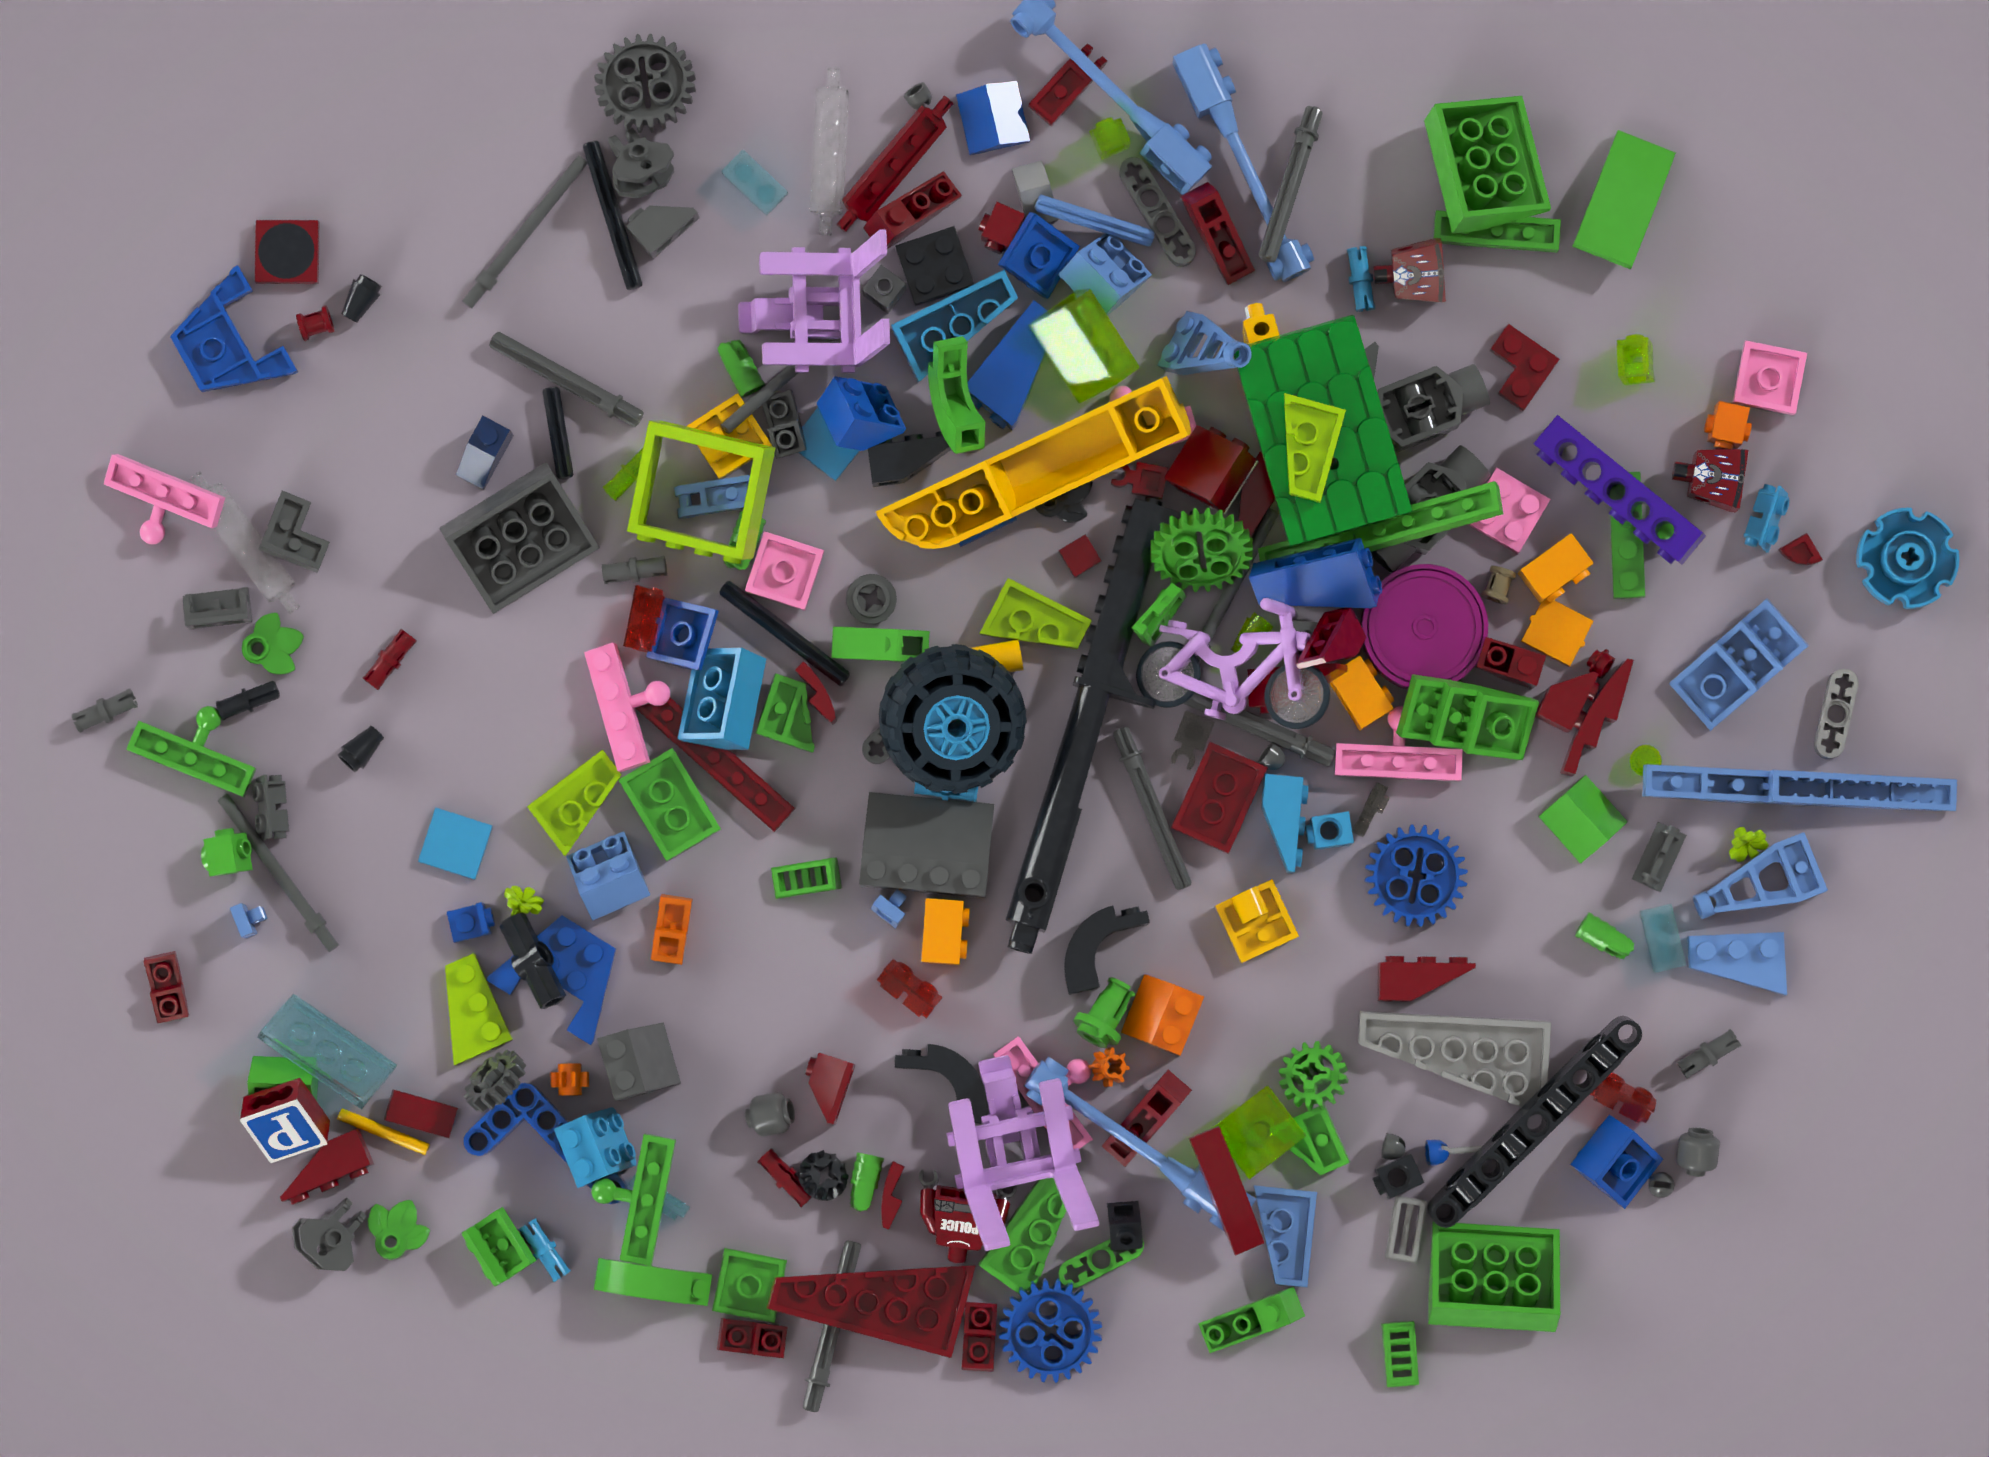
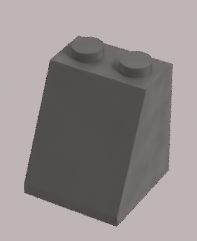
M664 1022L627 1029L597 1038L614 1100L623 1101L681 1084Z

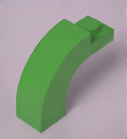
M963 336L934 341L933 362L928 363V381L934 413L943 437L955 454L983 449L985 444V420L976 410L968 389V342Z
M598 1258L594 1290L674 1303L708 1306L712 1274Z

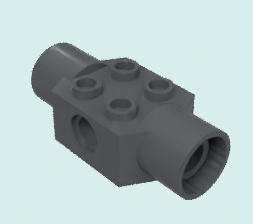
M1475 364L1446 374L1438 366H1434L1377 390L1393 447L1398 452L1456 430L1461 424L1462 415L1490 405L1487 388Z
M1459 445L1440 465L1427 462L1405 484L1410 504L1412 505L1482 485L1491 475L1473 453L1464 446ZM1451 529L1371 552V555L1382 567L1393 573L1414 552L1426 555Z

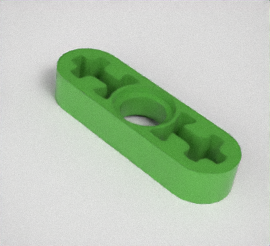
M1110 1239L1062 1263L1058 1272L1059 1279L1065 1286L1072 1282L1073 1288H1078L1140 1256L1144 1249V1241L1143 1247L1135 1249L1136 1252L1130 1254L1128 1250L1119 1253L1123 1259L1116 1262L1113 1250L1108 1247L1110 1244ZM1105 1250L1109 1253L1111 1261L1106 1268L1099 1269L1093 1265L1092 1256L1096 1251ZM1086 1256L1087 1264L1094 1274L1088 1277L1086 1270L1078 1275V1282L1074 1283L1072 1279L1066 1280L1064 1278V1275L1068 1272L1066 1267L1071 1264L1074 1268L1084 1265L1080 1259Z

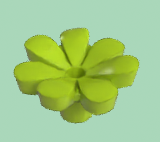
M1744 827L1737 828L1734 831L1735 838L1731 841L1733 848L1729 850L1731 859H1736L1737 862H1743L1747 855L1752 860L1760 854L1758 849L1765 850L1768 848L1769 843L1765 840L1766 834L1762 830H1757L1753 833L1752 831L1747 832Z
M511 886V889L506 888L504 892V897L508 899L507 906L513 909L511 916L518 913L528 914L529 912L538 915L542 910L541 906L544 899L539 896L533 897L535 890L531 887H526L524 892H522L520 887Z

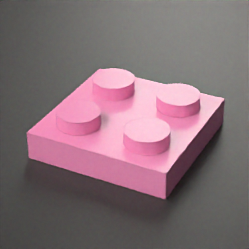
M1745 341L1732 403L1794 416L1797 410L1807 353Z
M1496 468L1487 483L1495 481L1499 485L1504 514L1467 525L1518 554L1551 499Z
M764 531L745 592L805 611L824 550Z

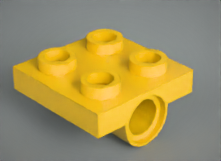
M738 393L687 425V427L772 447V444L752 414L731 433L728 434L722 429L721 424L745 404ZM697 445L718 479L725 478L753 460V458Z
M1273 879L1215 905L1216 911L1241 963L1299 937Z

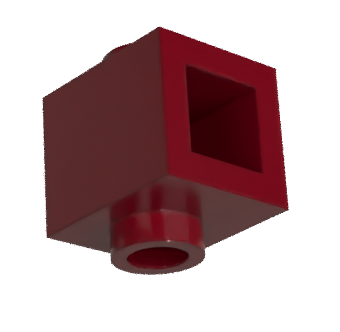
M996 202L991 215L985 213L978 229L983 232L981 241L986 243L984 247L997 254H1002L1003 251L1006 252L1023 224L1025 214Z

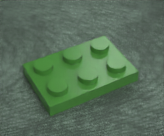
M673 748L654 758L650 763L642 765L619 779L620 784L667 862L721 830Z

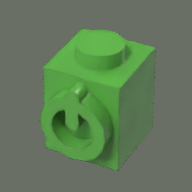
M228 828L214 831L215 837L203 839L204 846L201 850V860L204 868L209 871V877L253 870L250 857L252 848L247 838V833L234 834V829Z

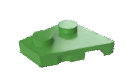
M775 673L755 734L813 753L815 747L810 726V711L807 705L806 683Z
M1318 1106L1312 1109V1111H1307L1268 1128L1272 1136L1279 1139L1290 1151L1303 1159L1320 1176L1350 1163L1326 1106L1324 1110H1321Z

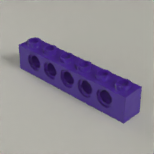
M1556 415L1533 443L1540 449L1536 454L1549 466L1554 462L1561 466L1564 470L1560 474L1574 486L1579 481L1588 488L1584 493L1597 505H1600L1602 501L1612 508L1609 514L1622 525L1628 521L1636 527L1633 534L1645 544L1652 540L1660 547L1657 553L1670 564L1676 560L1683 565L1706 537L1701 530L1559 415ZM1570 445L1576 446V457L1570 461L1563 460V449ZM1592 465H1599L1601 467L1599 478L1587 480V469ZM1618 484L1624 485L1625 495L1619 500H1612L1610 498L1611 488ZM1640 504H1647L1650 508L1649 515L1643 520L1635 519V508ZM1664 524H1672L1674 527L1672 537L1666 540L1660 539L1658 536L1659 528Z

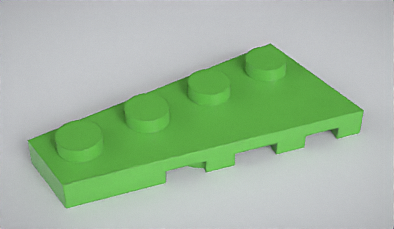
M1053 1178L1037 1180L1005 1225L1010 1246L987 1251L978 1263L981 1268L1019 1295L1020 1287L1030 1292L1031 1281L1037 1284L1050 1248L1053 1246L1057 1236L1056 1233L1061 1220L1066 1213Z

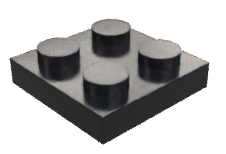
M955 226L895 245L915 306L962 291L974 285Z

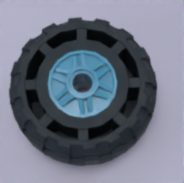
M952 644V646L938 647L937 645L924 649L925 652L914 658L911 656L902 663L901 668L894 676L890 677L885 686V692L879 707L880 732L884 746L899 770L912 782H917L928 790L939 793L940 791H951L953 794L967 793L968 789L978 786L983 788L992 783L993 778L1001 772L1005 773L1014 763L1013 759L1016 753L1022 748L1025 739V725L1027 723L1026 708L1022 694L1007 669L991 655L980 649L975 650L968 648L966 645Z

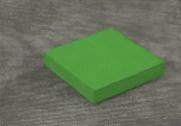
M724 1248L712 1311L775 1323L777 1311L766 1309L774 1278L784 1277L787 1260Z

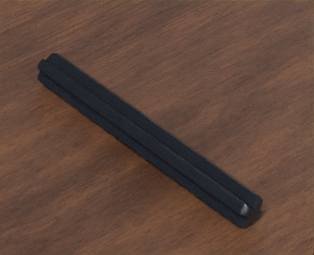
M591 141L583 145L584 153L626 289L634 290L642 286L641 277L598 141Z
M727 581L721 587L719 593L722 597L837 685L842 686L850 676L848 670L734 583Z

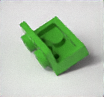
M503 1207L462 1232L467 1248L475 1255L482 1266L484 1275L494 1286L505 1282L537 1261Z

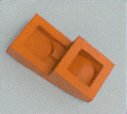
M661 894L651 960L683 964L692 898Z

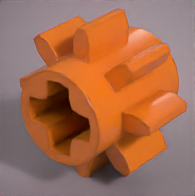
M1114 1047L1106 1048L1104 1053L1101 1051L1094 1052L1093 1055L1096 1059L1092 1064L1088 1065V1068L1092 1069L1094 1074L1092 1081L1103 1080L1104 1087H1112L1113 1080L1116 1083H1123L1125 1080L1122 1075L1126 1070L1130 1069L1124 1061L1126 1054L1114 1055Z
M581 1063L558 1064V1072H550L551 1087L558 1088V1096L582 1095V1087H589V1072H582Z

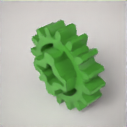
M1316 1041L1313 1048H1309L1307 1043L1304 1042L1302 1044V1051L1299 1052L1294 1047L1291 1049L1292 1059L1288 1057L1282 1059L1287 1068L1279 1069L1280 1076L1285 1078L1279 1081L1282 1089H1287L1284 1094L1288 1100L1294 1098L1296 1107L1299 1108L1305 1103L1307 1110L1312 1111L1314 1104H1318L1320 1109L1324 1110L1325 1101L1328 1100L1334 1105L1336 1103L1334 1095L1336 1093L1344 1095L1345 1092L1340 1084L1348 1083L1347 1076L1342 1074L1348 1071L1345 1063H1340L1343 1058L1339 1052L1333 1054L1331 1045L1328 1044L1322 1049L1320 1042ZM1323 1059L1328 1061L1334 1070L1324 1067ZM1294 1082L1303 1085L1304 1093L1294 1086Z

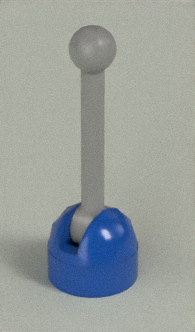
M1426 1140V1162L1428 1166L1444 1163L1450 1154L1476 1153L1482 1146L1449 1148L1442 1140Z

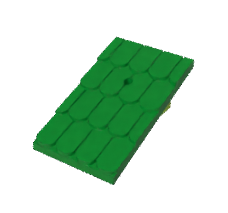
M1349 315L1247 344L1251 349V359L1246 366L1242 368L1237 367L1289 545L1293 546L1305 541L1413 512L1355 316ZM1239 350L1234 354V360L1238 358ZM1284 393L1346 410L1320 503L1289 495Z

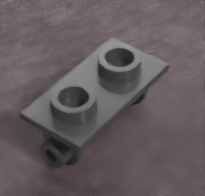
M262 775L256 778V783L253 784V799L255 802H258L259 814L255 817V828L257 833H260L262 841L272 838V833H274V839L287 838L286 832H289L287 809L276 810L275 804L287 803L286 783L282 781V775L269 776V781L267 775Z
M1658 822L1632 879L1661 892L1687 835L1681 833L1674 826H1666Z

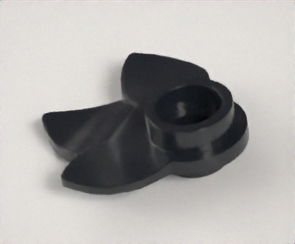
M1090 481L1055 497L1056 502L1052 506H1046L1043 503L1036 506L1035 509L1045 517L1057 516L1067 523L1078 522L1087 517V512L1081 502L1090 493L1093 482Z

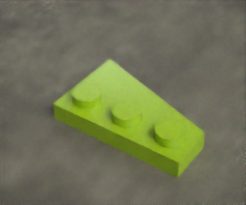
M1284 393L1289 495L1320 503L1346 410Z
M1007 578L979 635L1078 649L1092 620Z
M602 749L529 804L527 808L562 854L566 856L622 774L617 771L614 763Z
M472 953L445 965L454 1066L510 1042L513 1038L476 954Z

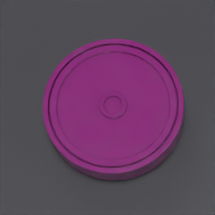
M1433 564L1407 566L1393 572L1381 581L1382 594L1379 595L1377 606L1374 608H1363L1360 625L1366 635L1362 646L1367 658L1373 664L1376 671L1390 683L1407 690L1412 674L1459 681L1466 676L1477 664L1485 637H1488L1486 609L1480 595L1470 582L1453 570Z

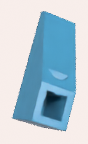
M1265 774L1261 809L1287 873L1293 874L1295 867H1301L1303 848H1297L1298 835L1304 836L1306 817H1301L1300 811L1301 804H1307L1308 785H1303L1304 777Z

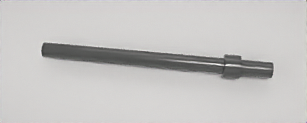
M579 155L576 157L486 271H481L475 279L477 283L462 300L463 303L472 309L487 290L491 291L498 282L496 280L498 275L588 164L585 159Z
M1271 508L1263 516L1252 537L1253 560H1249L1250 567L1258 554V548H1261L1279 515L1277 511ZM1243 569L1242 578L1233 575L1234 584L1227 583L1201 631L1210 636V641L1249 569ZM1197 655L1196 658L1200 662L1201 657ZM1192 662L1181 673L1192 677L1194 673Z
M229 794L222 796L218 800L219 804L239 831L247 833L251 847L306 920L304 924L311 934L315 933L328 952L333 951L339 944L325 926L327 924L320 913H315Z

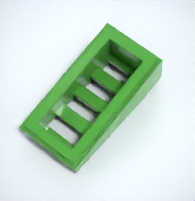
M837 858L771 868L776 899L842 888ZM822 866H826L828 884L826 885ZM809 868H814L817 886L812 887ZM796 870H801L804 888L799 889ZM783 872H789L791 890L786 891Z
M1414 1321L1381 1323L1387 1387L1419 1385ZM1407 1332L1408 1338L1390 1339V1333ZM1407 1344L1409 1346V1351L1391 1352V1346ZM1410 1357V1363L1392 1365V1358ZM1411 1370V1376L1393 1377V1371Z

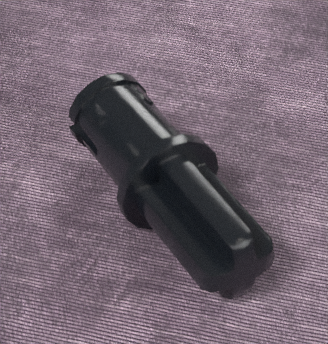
M270 681L247 691L243 688L241 689L242 693L216 701V706L224 721L247 710L254 712L253 708L278 699L280 692L276 683Z

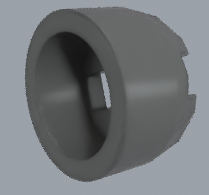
M922 82L910 88L905 93L904 98L913 109L918 110L921 105L925 106L924 103L927 105L931 103L932 95L926 84Z
M1271 743L1260 756L1258 763L1266 766L1268 770H1277L1283 766L1285 755L1280 747Z
M1386 1133L1381 1158L1389 1160L1401 1158L1405 1153V1141L1397 1135Z
M1664 1172L1653 1174L1648 1181L1649 1191L1652 1195L1659 1198L1669 1196L1675 1187L1673 1178ZM1655 1181L1670 1183V1188L1654 1187Z

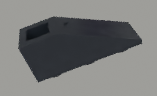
M936 432V437L923 438V434L908 435L904 437L905 441L893 443L891 438L868 448L873 487L905 483L952 449L947 444L942 432Z

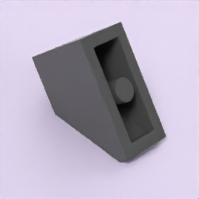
M649 205L645 210L642 208L636 210L628 218L630 223L626 227L631 236L654 259L700 218L694 208Z

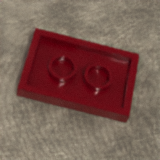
M1209 742L1171 829L1229 854L1267 767Z

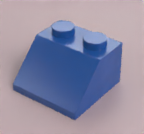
M1609 1114L1583 1149L1578 1152L1570 1165L1625 1209L1664 1159L1635 1131Z

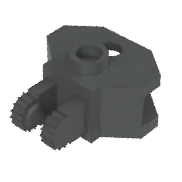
M633 127L625 132L629 142L625 146H623L616 135L608 138L609 146L617 158L612 170L613 187L619 196L641 198L668 185L674 173V167L671 164L674 152L667 143L648 141L646 137L640 138ZM648 179L652 181L650 185H643Z
M348 1198L343 1199L329 1215H323L321 1219L300 1218L292 1227L294 1248L316 1269L346 1271L354 1262L351 1241L355 1237L353 1233L367 1216L362 1211H359L345 1226L342 1225L338 1220L352 1205ZM318 1246H320V1252H319V1253H317V1247H318Z

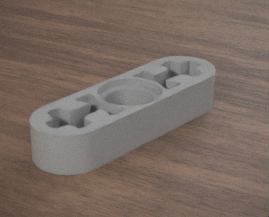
M1839 669L1832 673L1828 679L1814 741L1815 752L1824 759H1833L1839 756L1845 747L1859 684L1856 674L1849 669ZM1843 675L1847 676L1846 681L1851 683V687L1844 689L1842 698H1849L1848 703L1840 699L1831 700V694L1835 697L1839 695L1840 686L1835 684V680L1841 679ZM1832 705H1838L1843 708L1845 717L1842 722L1834 723L1828 718V709ZM1824 725L1832 729H1842L1841 734L1839 732L1834 733L1833 743L1837 744V748L1832 749L1830 753L1826 752V746L1821 745V741L1827 740L1830 735V730H1824Z

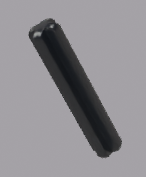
M548 387L543 389L542 393L556 476L558 479H568L573 477L574 474L560 390L558 387Z

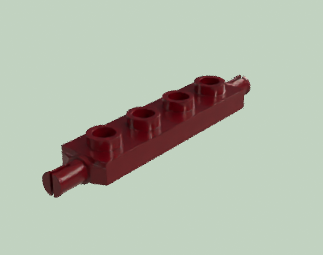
M943 96L933 109L921 105L842 199L848 211L836 223L841 230L847 232L857 219L868 222L943 133L947 126L942 117L954 105L949 98Z

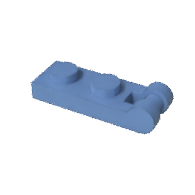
M750 475L674 487L675 497L679 498L680 508L677 509L678 518L686 519L700 515L743 509ZM700 494L701 504L692 505L691 495Z

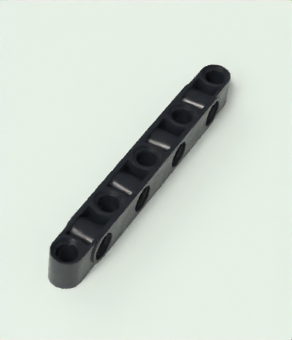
M1618 1016L1600 1033L1589 1040L1431 1198L1427 1209L1432 1220L1440 1227H1452L1468 1211L1477 1206L1639 1044L1642 1039V1029L1639 1024L1627 1016ZM1624 1025H1631V1036L1624 1040L1619 1039V1029ZM1581 1069L1586 1070V1080L1581 1084H1574V1073ZM1535 1114L1541 1115L1542 1121L1539 1127L1535 1129L1528 1128V1119ZM1486 1160H1496L1497 1165L1493 1172H1482V1165ZM1442 1204L1451 1205L1450 1214L1445 1218L1437 1217L1436 1211L1438 1207Z

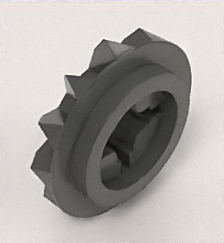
M866 574L857 578L850 585L846 601L850 613L857 620L874 625L887 620L893 613L897 596L893 585L885 577L877 574ZM878 587L877 599L884 606L873 604L866 612V600L859 593L870 595Z

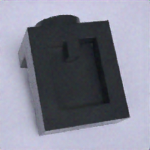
M1139 1201L1107 1203L1111 1250L1141 1249L1143 1241Z

